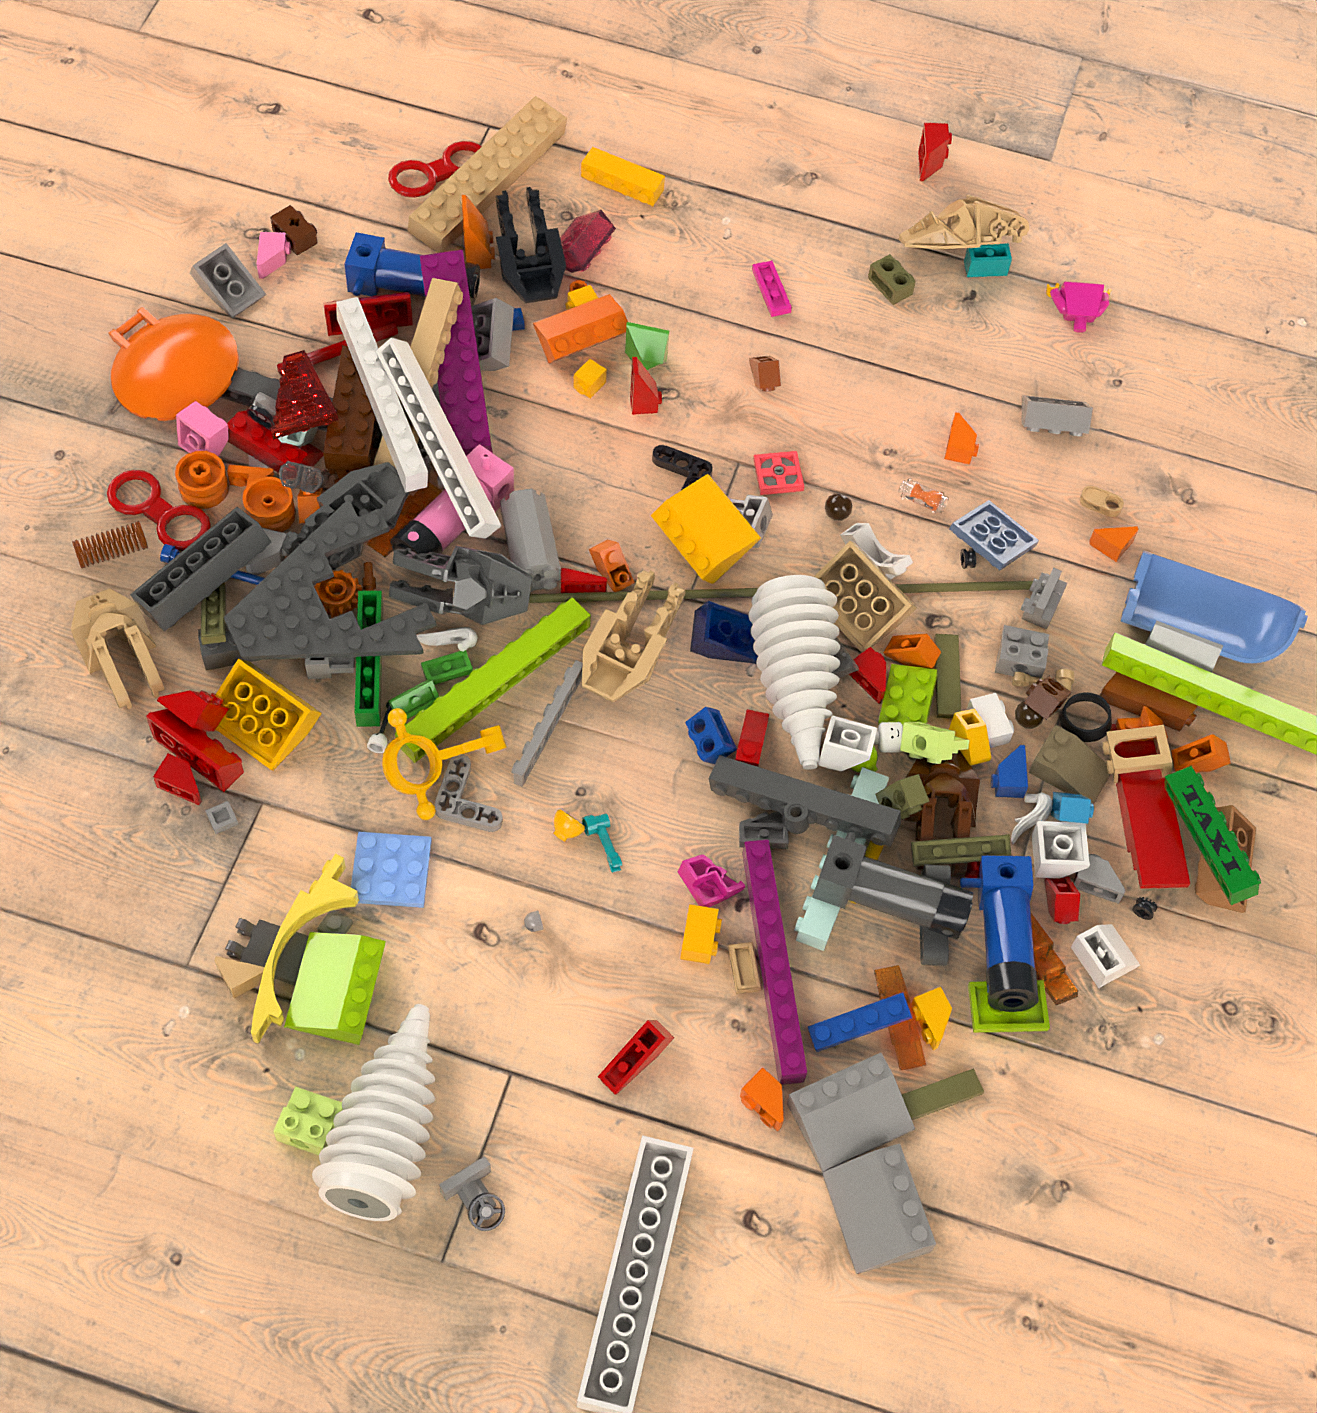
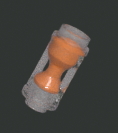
M908 478L907 481L903 480L898 490L901 493L900 498L911 500L932 510L934 513L939 512L942 514L949 501V497L945 496L944 492L940 493L913 481L912 478Z

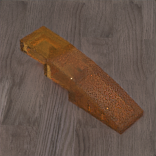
M427 482V487L418 489L414 496L409 495L395 528L370 539L367 545L383 557H387L393 551L390 543L391 538L409 521L413 520L442 491L430 482Z
M1031 913L1034 962L1037 978L1044 980L1045 990L1056 1006L1077 998L1078 990L1066 975V966L1053 950V941Z
M899 965L874 970L880 1000L903 992L912 1015V1019L888 1027L891 1043L895 1047L899 1070L926 1066L914 1012Z

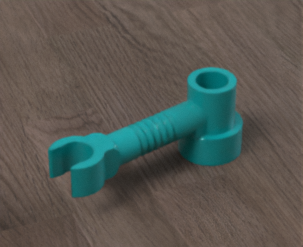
M607 813L598 816L588 815L582 817L585 834L587 836L596 833L599 835L611 872L621 871V858L615 851L606 829L610 827Z

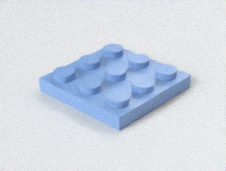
M358 832L351 888L358 892V903L424 908L432 838L429 836Z

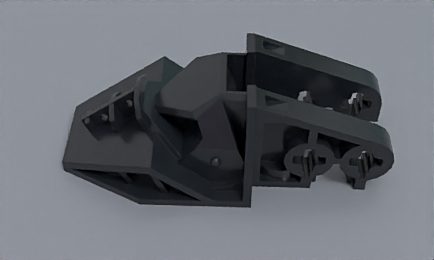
M531 187L526 188V199L535 246L534 252L536 254L526 257L523 249L517 250L518 234H516L512 213L510 214L508 193L502 191V195H496L495 197L501 236L496 237L502 280L525 303L557 299L566 269L558 228L547 229L544 211L540 208L539 190H532Z

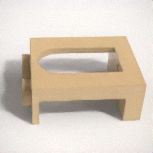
M1164 725L1107 732L1106 741L1102 743L1104 756H1109V760L1106 761L1108 774L1113 775L1114 783H1118V774L1160 769L1162 778L1172 774L1173 762ZM1154 738L1157 755L1123 758L1115 753L1114 748L1123 741Z

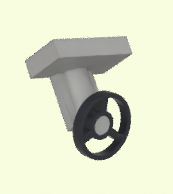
M262 392L257 393L253 405H250L247 409L248 415L254 421L267 428H274L279 411L295 415L299 414L294 409Z
M485 1156L439 1184L440 1192L445 1200L458 1194L468 1210L470 1223L481 1231H489L496 1228L502 1222L505 1215L503 1201L497 1195L489 1193L481 1181V1178L491 1173V1165ZM492 1197L499 1201L501 1208H495L496 1203ZM494 1213H500L498 1220L494 1224L481 1227L483 1220L490 1219Z

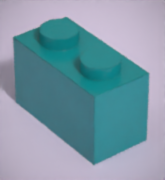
M1009 243L967 248L964 258L967 277L1007 276L1012 262Z

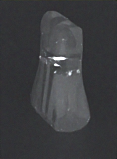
M290 461L282 465L279 470V478L283 486L292 489L300 487L302 491L314 493L320 487L326 486L331 479L330 473L324 468L319 469L315 466H306Z

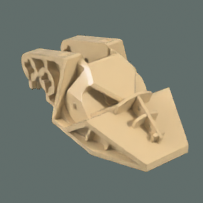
M968 194L966 199H959L949 204L937 217L933 211H929L916 224L899 234V241L905 247L979 248L980 245L1002 243V237L1006 235L1012 236L1013 243H1020L1022 237L1027 235L1029 231V222L1012 208ZM998 225H1001L1002 228H999L998 232H996L994 229H997Z
M643 570L638 574L634 590L627 593L617 613L605 609L583 648L582 687L613 703L650 681L659 655L668 640L665 637L685 596V589L680 588L678 583L675 582L671 585L664 606L658 608L653 622L644 630L646 638L644 650L640 649L638 644L630 646L625 640L627 637H630V632L655 580V573L651 570L650 572Z
M110 588L76 601L71 626L73 638L89 673L102 670L118 707L126 706L128 709L132 708L128 694L108 651V639L117 635L121 637L123 642L129 643L132 655L137 659L155 698L159 697V692L164 691L165 688L148 651L155 648L156 644L150 634L139 605Z

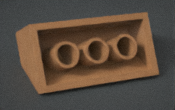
M1233 805L1216 807L1218 812H1223L1228 830H1232L1235 833L1239 849L1246 852L1251 868L1256 827ZM1201 853L1200 861L1198 862L1195 894L1207 905L1240 913L1246 912L1247 899L1230 905Z

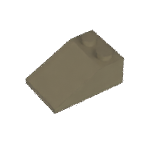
M1057 725L1052 729L1029 771L1030 774L1065 793L1080 794L1091 799L1092 804L1095 803L1111 775L1108 774L1105 761L1076 735Z

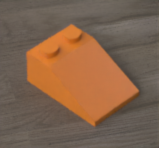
M462 195L465 260L468 263L478 264L480 269L491 268V260L495 259L494 247H490V244H493V231H489L488 222L466 195Z

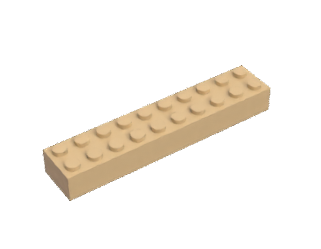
M533 97L409 216L408 232L435 252L442 253L463 233L462 195H466L482 214L496 201V195H502V191H506L565 133L567 117L539 97Z

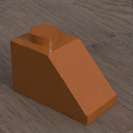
M770 355L749 358L756 387L762 389V391H774L775 387L781 386L779 360Z

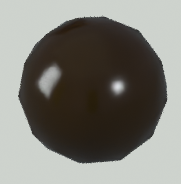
M836 493L830 495L825 501L826 514L835 521H842L848 518L852 512L851 499Z
M1022 701L1015 710L1016 721L1026 729L1038 727L1044 718L1026 705L1025 701Z

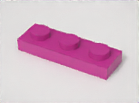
M773 261L753 264V274L771 317L791 313V304Z

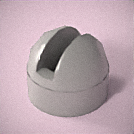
M538 910L526 915L524 924L527 930L531 932L544 930Z

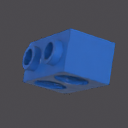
M704 707L685 722L689 730L688 735L694 741L698 749L697 754L703 762L716 764L719 755L728 757L737 750L719 710Z

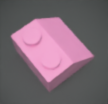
M195 401L176 414L178 445L188 453L208 451L219 457L228 441V424L222 418H218L211 413L207 407H203Z

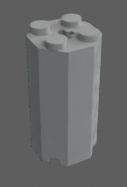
M532 488L513 491L509 494L510 498L505 501V497L500 500L510 561L533 577L531 592L540 589H554L557 586L556 582L561 579V568L545 494L540 492V495H538L536 490Z

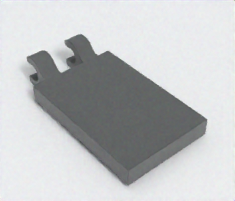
M239 918L235 926L238 929L237 933L251 938L247 947L229 940L225 948L228 951L227 955L241 959L240 962L265 967L281 926L260 919L257 925H254L248 920ZM296 932L290 938L279 957L275 979L295 986L308 935Z

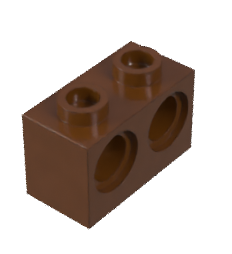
M1049 675L1044 680L1040 678L1036 684L1033 683L1026 692L1028 698L1024 703L1047 720L1060 709L1072 692Z

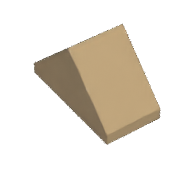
M215 957L214 961L217 970L233 998L260 985L264 967L223 957Z

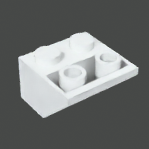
M1112 924L1097 925L1076 937L1071 946V949L1098 988L1140 966Z

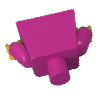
M1065 281L1060 290L1059 283H1056L1055 287L1047 284L1046 295L1052 298L1059 313L1063 314L1065 321H1074V332H1085L1086 322H1094L1109 306L1111 289H1108L1107 292L1103 291L1104 284Z

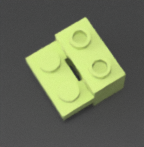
M905 722L903 724L900 751L909 753V757L918 759L925 757L927 762L941 764L942 760H952V753H958V750L969 748V740L956 737L955 731L922 722Z
M295 1086L287 1107L283 1108L273 1132L276 1140L319 1155L321 1150L328 1146L326 1135L335 1128L333 1120L335 1115L343 1110L342 1102Z

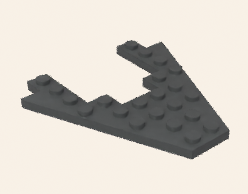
M350 500L346 501L224 616L225 623L242 660L420 655L424 653L416 634L436 626V621L427 603L361 630L352 611L329 619L314 588V584L334 577L326 557L389 532V527L380 509L358 517Z

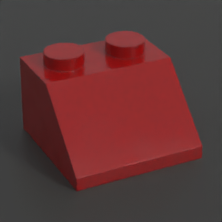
M924 122L918 149L920 181H925L941 169L944 159H948L949 147L947 146L951 145L952 132H949L947 123Z
M189 690L160 696L157 699L160 704L190 727L211 732L215 731L229 710L223 704L224 699L215 693L210 695L203 690L200 692Z

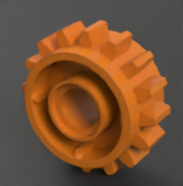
M343 570L333 571L334 577L319 582L314 586L326 613L331 615L332 618L358 608V591H362V587L359 585L358 578H352V573L350 572L346 573Z

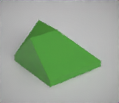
M627 322L625 353L631 361L632 357H637L646 370L665 363L668 355L669 331Z

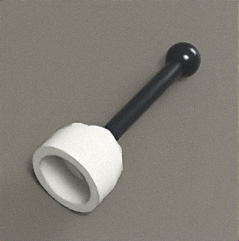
M389 702L386 703L387 710L379 733L372 734L367 743V748L375 753H384L388 741L384 731L388 722V714L392 710Z

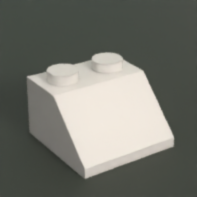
M831 716L818 765L827 769L844 771L868 761L871 756L877 728Z
M1037 821L1032 833L1035 878L1060 879L1089 868L1085 823Z

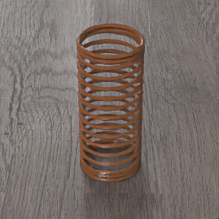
M135 521V525L131 523V528L127 524V532L121 526L122 534L119 528L116 527L117 536L113 529H111L112 537L109 531L106 530L107 539L104 533L101 532L102 541L99 534L96 533L97 543L93 535H91L92 544L86 536L87 546L84 539L81 538L82 548L77 539L72 541L80 567L82 569L85 568L84 561L86 566L89 567L88 557L91 564L94 565L92 553L98 564V554L102 562H104L103 552L109 561L107 548L112 559H114L112 546L118 558L120 557L118 547L122 556H124L122 542L127 554H130L127 541L134 553L132 539L137 551H140L136 535L142 549H148L140 522Z

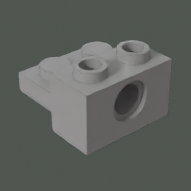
M747 495L745 500L730 499L761 537L753 546V548H759L773 516L768 497Z
M1053 567L1050 575L1041 573L1039 580L1034 578L1029 590L1033 593L1030 599L1025 598L1020 609L1024 611L1023 620L1044 629L1048 628L1067 585L1066 582L1059 580L1061 570Z
M1004 625L995 673L1014 676L1015 672H1023L1033 677L1042 678L1046 669L1049 634Z
M355 657L305 658L308 679L332 678V674L354 673Z

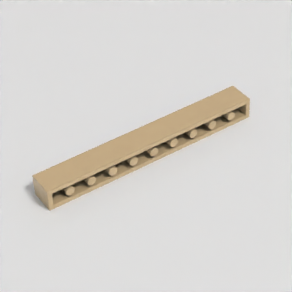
M432 278L410 347L431 389L437 383L438 368L444 361V349L446 344L450 342V330L452 324H455L457 319L456 311L458 305L463 300V292L457 282ZM399 398L415 441L418 443L419 436ZM382 436L373 466L389 462L395 467L385 439Z

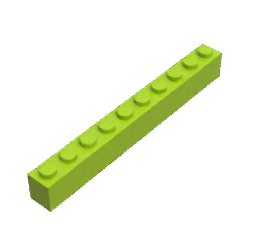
M573 598L567 602L560 603L554 612L543 616L532 629H526L515 642H509L502 652L491 656L485 665L479 669H474L468 678L456 683L451 688V691L444 696L436 698L429 708L419 711L412 721L404 724L407 733L426 737L438 746L590 628L591 615ZM405 743L400 748L414 763L426 755L425 751L416 744Z
M1118 633L1113 634L1106 646L1102 666L1317 755V716Z

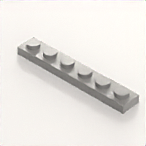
M576 660L572 668H567L562 686H557L552 704L548 703L544 710L542 722H538L533 730L534 736L531 742L527 741L525 743L521 760H516L511 773L514 775V784L523 787L582 680V662Z

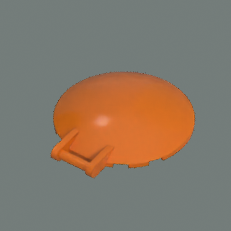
M141 307L132 318L116 330L112 329L108 333L111 339L121 347L111 369V384L114 394L125 409L144 419L151 417L157 418L158 421L176 420V414L195 401L203 407L210 406L228 389L232 383L231 378L234 371L238 369L239 355L233 335L223 324L207 316L178 314L157 320L146 309ZM142 320L147 323L128 339L123 337L124 334Z

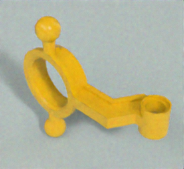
M395 708L389 712L388 722L391 726L395 727L398 737L387 745L383 754L382 766L386 779L394 789L408 795L416 794L419 803L416 813L422 820H429L434 817L436 810L434 804L428 801L426 791L439 778L442 770V760L481 748H485L486 754L507 747L501 727L497 725L479 731L481 736L479 739L438 750L437 746L428 738L407 733L404 725L407 721V715L404 710ZM405 743L418 745L428 756L430 770L427 778L421 784L410 783L404 779L398 769L397 755Z

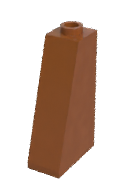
M1119 672L1113 675L1100 693V696L1109 705L1141 716L1143 706H1146L1162 719L1164 726L1179 732L1185 725L1189 727L1197 717L1194 712L1198 705Z

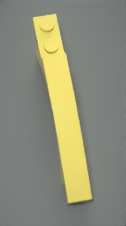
M335 854L332 860L326 861L322 869L323 874L318 881L315 880L312 883L309 894L300 890L278 931L264 967L253 1013L251 1035L253 1041L259 1044L271 1023L281 1027L285 1021L282 1010L276 1000L274 979L279 957L290 938L315 917L336 909L356 907L359 902L356 890L338 882L346 869L344 857Z

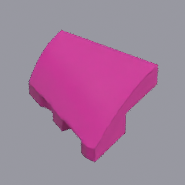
M704 854L683 860L677 871L699 906H714L736 895L745 888V884L742 881L739 883L733 881L726 876L727 871L714 865L712 860Z

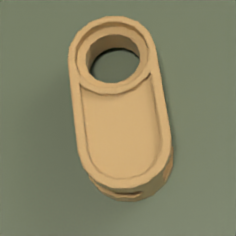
M1092 485L1086 486L1080 495V503L1084 507L1108 517L1118 516L1124 505L1123 499L1120 496ZM1114 502L1118 508L1111 509L1107 506V503Z

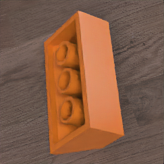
M608 294L535 322L533 326L550 364L626 334L628 320L624 310Z

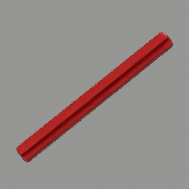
M395 323L371 330L376 342L398 334V328ZM343 340L277 364V370L280 376H284L340 356L342 346H347V343Z

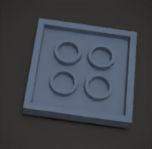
M990 500L954 521L949 528L959 539L967 543L975 552L983 556L998 570H1002L1035 548L1039 542L1035 536Z

